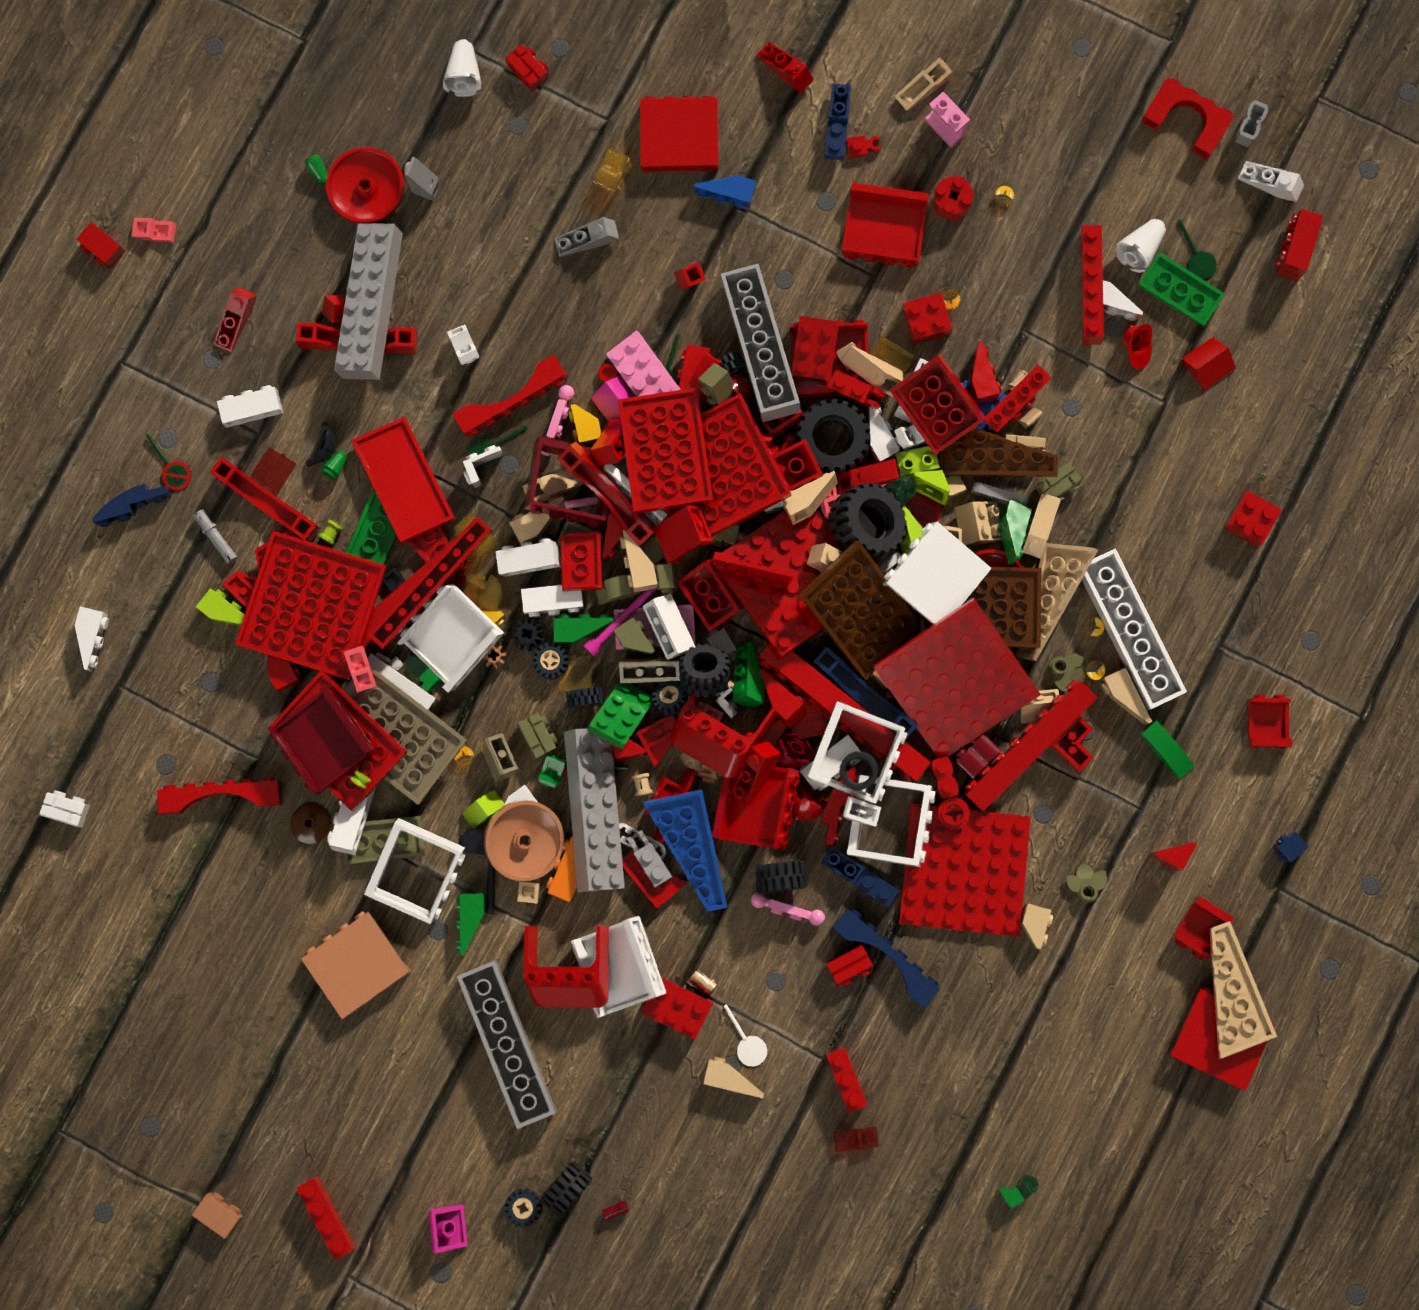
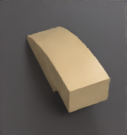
M939 57L926 70H922L898 92L895 98L908 111L938 89L954 73Z

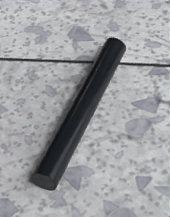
M489 860L486 914H494L496 870Z

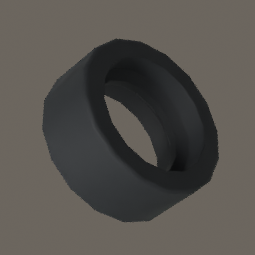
M856 751L848 754L840 765L842 782L853 790L869 788L878 776L876 761L865 752ZM863 759L870 765L871 774L866 781L856 783L848 777L847 767L852 760Z

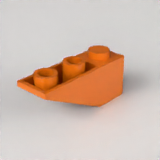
M571 837L570 841H565L563 858L557 860L554 867L557 872L554 878L550 877L546 886L549 889V894L568 902H572L577 890L573 837Z

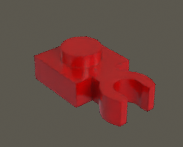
M866 135L847 137L846 144L849 159L868 156L869 150L874 153L880 152L881 146L875 147L873 145L874 142H879L880 137L873 136L870 140H866Z

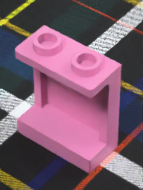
M942 92L930 103L929 106L933 112L925 118V121L952 148L966 135L970 119Z

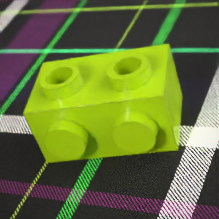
M929 446L898 452L894 456L899 480L911 481L915 472L939 470L937 455L933 453Z

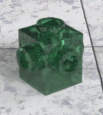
M899 475V479L883 486L887 489V492H892L895 495L894 498L896 501H900V506L909 503L917 494L912 477Z

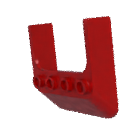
M693 694L679 713L670 736L671 743L680 751L723 777L733 779L741 772L751 746L760 744L776 721V710L773 708L770 710L753 735L743 736L699 710L696 706L703 696L699 698L696 697V694Z
M538 926L524 927V981L531 999L537 1007L600 1008L606 1005L608 1002L609 926H596V958L594 963L588 967H538Z

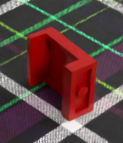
M686 505L654 527L656 538L660 543L667 563H681L682 557L698 546L709 545L714 542L700 506Z
M1253 695V698L1247 700L1248 748L1292 747V739L1289 738V704L1291 699H1287L1286 695H1273V698H1266V695Z
M1197 896L1171 938L1176 940L1174 944L1184 950L1187 947L1192 950V955L1199 960H1203V958L1210 959V928L1228 921L1232 923L1234 917L1202 897Z

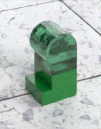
M411 657L407 660V671L417 676L423 682L421 688L427 693H430L442 681L420 658Z
M1026 1174L1011 1188L1008 1189L1004 1185L998 1191L1012 1209L1034 1194L1039 1188V1183L1034 1176Z

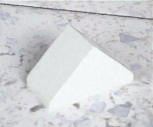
M848 797L843 817L851 821L876 827L881 807Z

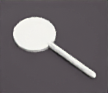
M724 1005V1009L743 1039L737 1047L739 1060L747 1066L760 1065L767 1056L766 1044L756 1036L746 1037L729 1007Z

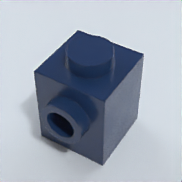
M1295 831L1287 836L1283 834L1275 841L1277 845L1273 848L1276 851V857L1281 862L1291 863L1309 846Z

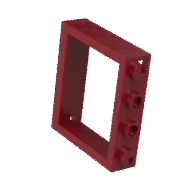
M539 436L534 442L524 509L530 510L533 514H548L549 517L555 519L566 518L572 523L584 522L591 527L601 526L606 521L608 506L599 497L596 515L534 501L541 451L561 455L571 445V443ZM581 446L587 452V454L593 459L590 451L591 448Z

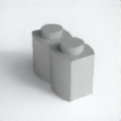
M1256 100L1250 104L1243 116L1242 124L1236 132V143L1245 147H1249L1259 134L1261 123L1267 115L1268 105Z

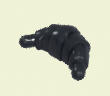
M327 422L321 424L322 430L320 431L319 439L310 458L305 462L307 467L328 460L331 454H334L336 451V437Z

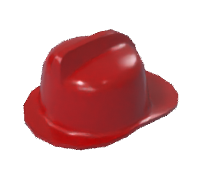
M1147 323L1139 326L1128 325L1122 339L1124 348L1129 352L1130 364L1135 369L1146 367L1152 355V328Z

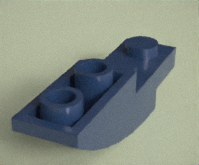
M832 83L824 159L844 161L852 85Z
M145 484L133 487L105 504L92 518V521L100 527L110 526L112 522L117 520L119 522L128 521L131 519V516L136 515L135 507L136 509L147 507L148 503L165 502L167 498L172 497L171 491L167 486L152 490Z
M833 846L830 847L820 862L887 908H890L900 893L898 889L868 871L865 867Z

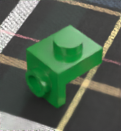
M548 753L537 781L545 787L556 788L561 780L566 760Z

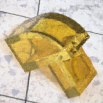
M469 573L466 579L467 583L483 590L477 604L489 611H498L504 598L503 588L499 581L493 575H490L488 581H485L486 577L475 573V575Z

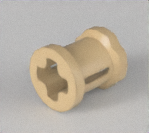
M649 773L632 776L637 791L635 793L636 797L653 793L649 786Z

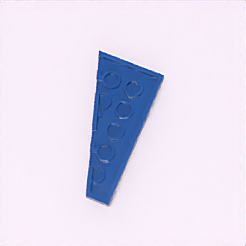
M702 789L643 802L706 910L709 912L727 908Z

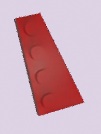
M441 527L408 541L426 563L449 543ZM459 568L454 574L455 577L445 585L454 584L460 589L468 580L463 570Z
M716 551L711 565H714L718 570L726 571L727 569L741 577L750 576L757 582L764 583L766 581L780 589L788 588L795 569L788 568L787 572L779 570V566L773 564L764 567L759 561L755 560L742 562L741 557Z

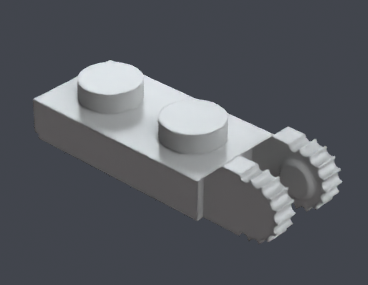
M642 830L637 833L645 845L643 848L638 849L636 842L631 837H628L627 841L655 888L672 878L652 843H649Z

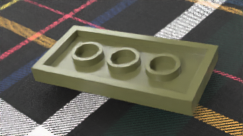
M422 816L400 818L423 829ZM398 818L365 822L356 855L343 853L344 865L379 861L393 825ZM402 830L390 860L425 856L424 840Z

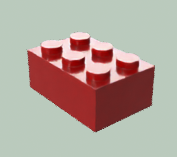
M1300 209L1297 214L1293 215L1292 220L1288 221L1286 227L1288 234L1286 238H1283L1280 249L1283 251L1281 256L1277 257L1275 267H1277L1276 275L1299 281L1306 273L1324 215Z
M799 316L791 375L830 381L839 321Z
M711 559L704 561L677 582L709 632L717 628L719 629L745 610L715 567L711 565Z
M661 977L666 993L647 1000L641 1014L696 1040L713 1002Z

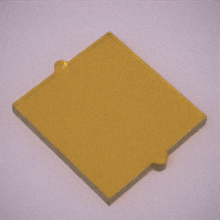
M577 654L568 656L569 667L566 669L565 674L559 677V691L592 687V656H578Z

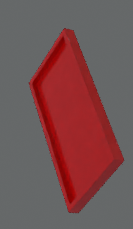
M405 417L351 440L400 544L455 520Z

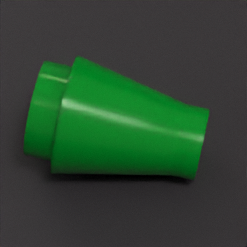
M315 154L304 161L305 168L318 181L319 185L326 183L327 172L322 157Z
M338 450L323 465L322 473L328 478L335 480L336 477L340 476L348 455Z

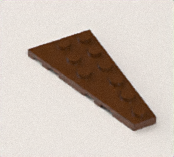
M975 428L943 449L939 457V470H943L945 476L1058 477L1059 457L1057 455Z

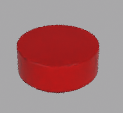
M607 363L599 368L598 377L601 382L605 383L618 377V372L614 365Z

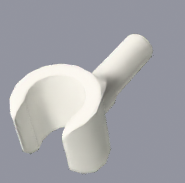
M378 652L375 655L389 664L394 670H399L403 666V663L396 656L390 660Z

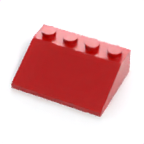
M941 353L889 390L935 455L986 419Z

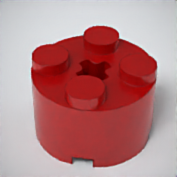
M950 176L941 180L936 186L932 202L936 214L949 221H956L965 217L973 202V189L962 176Z

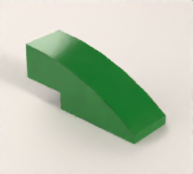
M1157 720L1140 734L1143 740L1153 749L1152 751L1179 780L1194 767L1185 752Z

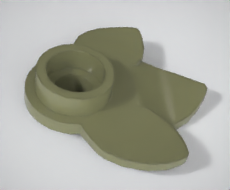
M1069 654L1065 658L1061 656L1055 657L1049 664L1050 671L1054 675V683L1063 692L1066 691L1065 687L1072 680L1075 682L1078 679L1082 682L1086 681V676L1079 667L1083 663L1084 658L1078 654ZM1057 663L1062 664V670L1056 669Z
M1082 862L1079 865L1076 875L1067 876L1068 887L1073 892H1076L1078 897L1084 902L1094 901L1097 898L1098 891L1105 887L1107 881L1105 870L1094 873L1086 862ZM1086 888L1090 889L1091 894L1089 896H1086L1084 894V890Z

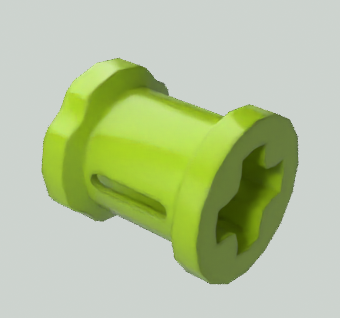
M328 519L326 528L318 536L329 544L334 545L335 537L340 531H343V528Z

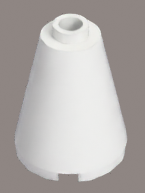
M459 40L453 46L443 78V88L448 93L449 90L455 92V96L458 97L473 96L478 89L479 91L481 90L482 85L474 48L467 40Z
M1151 219L1119 241L1115 248L1119 261L1123 265L1126 263L1130 265V270L1144 272L1149 267L1166 232L1164 223L1158 219Z

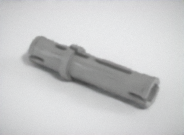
M199 510L197 512L198 515L194 514L193 518L202 528V533L208 536L226 563L230 564L233 562L232 559L236 560L238 556L235 555L216 529L217 525L211 522L204 510Z

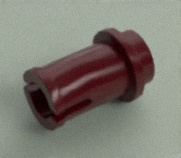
M619 1200L617 1204L602 1209L603 1216L607 1222L621 1215L626 1216V1213L629 1212L625 1200Z

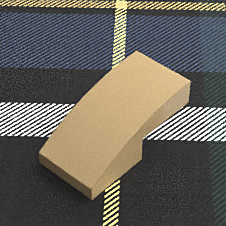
M541 877L531 881H519L517 902L538 903Z

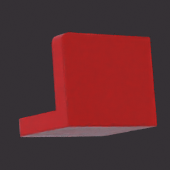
M324 295L322 314L332 323H342L346 298L343 295Z

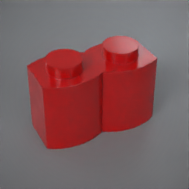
M945 756L932 760L930 771L936 780V792L939 798L944 800L957 796L958 784L952 776L953 767L949 758Z

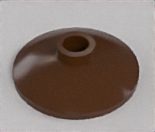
M305 804L293 813L290 828L296 839L306 844H314L327 836L330 830V817L321 806ZM307 820L312 821L311 827L306 826Z

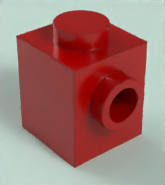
M699 262L674 272L681 290L706 280Z

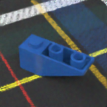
M738 175L694 184V193H697V196L701 198L711 197L723 204L729 202L740 209L750 208L756 189V180Z

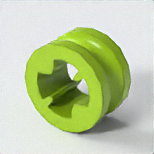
M356 770V775L351 777V780L358 786L366 789V784L370 783L371 779Z

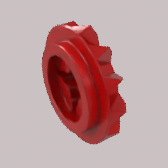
M951 797L944 800L938 807V818L940 823L947 829L956 830L967 824L970 818V810L965 801L960 798ZM952 805L955 811L962 812L956 816L955 822L952 816H945V814L951 812Z

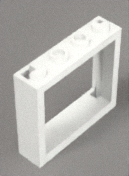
M837 701L808 777L876 804L877 800L881 801L885 789H882L884 782H889L893 771L889 770L892 762L896 763L900 752L897 751L899 743L904 744L908 733L904 732L905 727ZM842 710L897 731L872 795L861 790H853L841 782L818 774Z
M860 775L859 783L866 781L869 776ZM876 778L873 784H877L879 778ZM897 780L885 781L883 786L924 792L914 858L858 850L862 823L852 821L847 855L920 867L926 858V851H923L924 843H928L929 831H926L927 823H931L932 811L929 810L930 804L935 801V791L929 785ZM868 788L861 791L868 793ZM856 796V799L866 802L865 799Z
M398 818L393 825L364 895L431 924L434 918L438 920L442 912V908L439 907L441 902H446L450 891L447 888L450 883H454L458 875L455 870L457 865L461 866L466 855L463 854L465 848ZM402 830L455 854L431 911L378 888Z

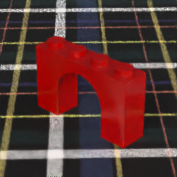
M1167 77L1145 112L1141 122L1158 131L1168 113L1173 109L1189 107L1195 110L1202 119L1203 129L1191 152L1208 160L1233 120L1234 115L1228 109L1215 105L1211 99L1201 97L1194 89L1186 88L1178 80Z

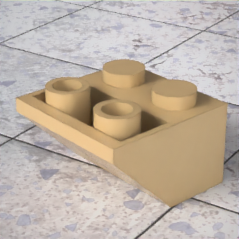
M970 502L954 508L958 528L962 529V543L965 546L1003 541L999 528L1000 511L997 502Z

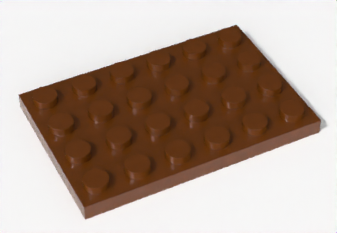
M856 540L798 596L862 679L867 680L875 671L873 665L904 645L920 629V622L902 598L889 586L883 585L886 580L884 578L885 575L863 545Z
M991 567V570L963 604L974 598L1009 648H1040L1042 568ZM920 614V633L931 627L932 623Z

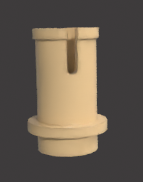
M1019 370L1012 383L1008 384V392L1013 390L1028 373Z
M697 970L690 979L704 989V993L710 994L717 985L714 983V979L710 980L700 970Z

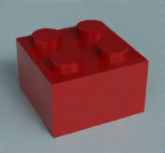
M942 292L903 303L902 311L913 345L951 335L952 325Z
M1247 490L1241 495L1224 529L1258 548L1266 540L1282 509Z

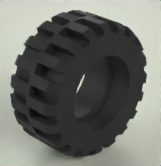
M831 399V402H826V400L820 401L818 405L813 404L810 406L809 410L805 411L800 421H798L794 443L796 444L806 439L823 474L835 471L837 476L846 471L856 469L864 461L868 452L871 439L869 424L865 422L866 418L863 413L860 414L855 406L850 407L848 405L849 402L843 401L839 403L837 399ZM827 422H836L846 427L851 436L849 448L843 454L836 456L826 455L819 451L814 443V433L820 425Z
M864 483L848 490L835 500V503L830 508L831 513L829 514L828 521H831L829 531H832L833 542L836 541L838 544L837 548L840 551H845L856 540L863 545L874 562L897 551V548L902 545L903 539L906 536L904 528L907 527V520H904L906 515L900 507V501H896L895 495L892 492H887L886 488L878 487L877 484ZM859 509L866 511L874 520L876 538L868 535L862 528L859 521Z

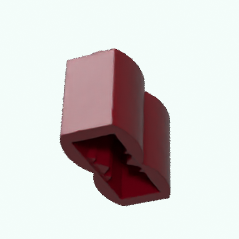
M985 734L969 742L971 746L967 750L963 748L955 756L957 760L954 763L971 780L1001 751Z

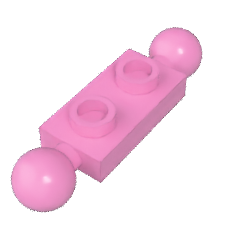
M564 385L559 389L560 399L555 408L546 435L547 438L556 440L562 434L563 426H561L563 419L567 418L569 411L567 402L574 396V390L569 385ZM541 451L545 456L552 455L551 453Z
M758 892L751 897V903L755 908L766 906L771 908V913L782 915L785 912L791 914V919L801 921L802 918L809 919L811 924L819 926L825 921V915L821 910H813L811 912L767 899L765 894Z

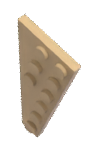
M1046 543L1038 567L1042 568L1040 648H1018L1017 658L1037 660L1098 551L1097 549Z
M1230 921L1210 928L1219 1059L1277 1037Z

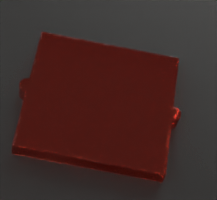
M268 447L250 476L261 482L264 487L268 486L279 493L297 464L286 458L284 453L280 454Z

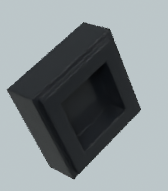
M394 566L385 573L382 583L392 593L406 580Z

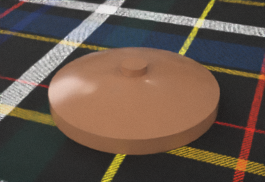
M531 800L513 801L501 807L489 820L484 834V849L490 864L503 876L516 881H531L546 875L554 868L557 860L560 859L564 846V832L558 817L545 805Z

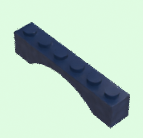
M828 647L813 661V665L870 714L905 727L904 732L908 733L906 739L918 726L866 684Z
M847 909L831 928L846 941L867 943L888 955L902 974L907 995L922 1008H925L940 991L936 987L939 983L931 976L926 978L922 974L923 969L915 962L911 965L906 960L908 956L900 949L895 951L891 947L893 943L885 936L882 938L875 933L877 929L871 923L865 924L861 921L862 916L855 909L851 911Z

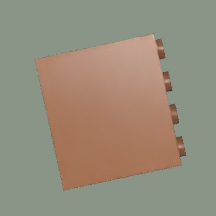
M363 911L356 915L353 923L350 925L345 923L337 929L339 933L333 937L328 935L320 941L322 945L316 949L314 946L304 952L305 957L301 959L342 1019L350 1016L412 972L404 964L375 922L371 912L365 914Z

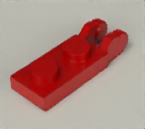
M835 370L827 387L828 390L874 409H879L880 404L867 399L868 394L870 393L878 398H884L885 396L884 392L872 388L871 385L838 370Z

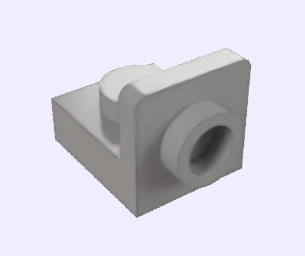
M724 688L721 694H717L716 697L718 699L715 703L732 720L738 714L735 711L737 706L731 700H725L733 690L731 688L728 690Z

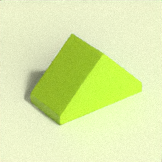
M943 470L915 472L911 489L945 506L948 501L950 488Z
M492 790L477 799L462 814L471 827L476 829L492 817L505 803L497 792Z

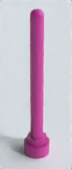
M657 589L644 591L595 640H588L583 646L595 657L600 652V645L614 633L613 630L622 625Z

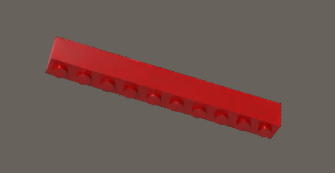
M769 643L758 656L759 663L765 669L769 670L770 668L776 673L775 676L780 681L788 682L791 685L790 688L798 695L803 694L807 698L806 701L813 707L818 706L822 710V714L829 720L837 701L869 713L793 651L780 658ZM842 710L837 726L846 733L849 731L854 735L853 739L860 745L865 744L870 748L868 751L877 758L880 756L886 761L896 734L888 727ZM904 741V744L899 743L897 751L900 752L896 763L892 762L890 769H896L900 772V777L904 781L914 783L920 778L931 762Z

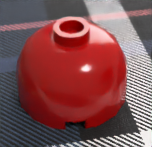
M797 785L795 790L796 801L791 812L792 818L799 822L802 820H814L824 811L827 804L821 796L819 799L814 796L815 792L811 789Z

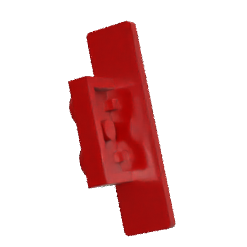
M1037 365L985 416L984 422L996 433L1012 420L1016 422L1023 414L1021 411L1026 406L1030 408L1037 399L1035 397L1037 393L1051 380V376L1040 365Z
M687 767L679 784L661 777L651 800L687 793L695 783L698 771ZM657 828L653 839L664 843L665 840Z

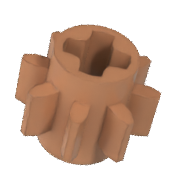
M501 645L498 649L493 646L486 656L482 658L483 660H488L487 667L493 664L495 669H497L498 664H505L502 659L507 654L500 652L503 648ZM492 652H496V654L499 655L498 657H496V661H493L492 658H489L493 655Z
M702 763L699 764L698 776L702 778V782L714 784L715 779L719 780L721 778V775Z

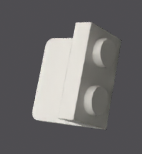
M493 445L484 449L485 452L477 455V453H473L466 457V460L463 461L466 470L463 473L469 485L473 484L474 488L482 486L475 467L502 456L503 453L500 447Z

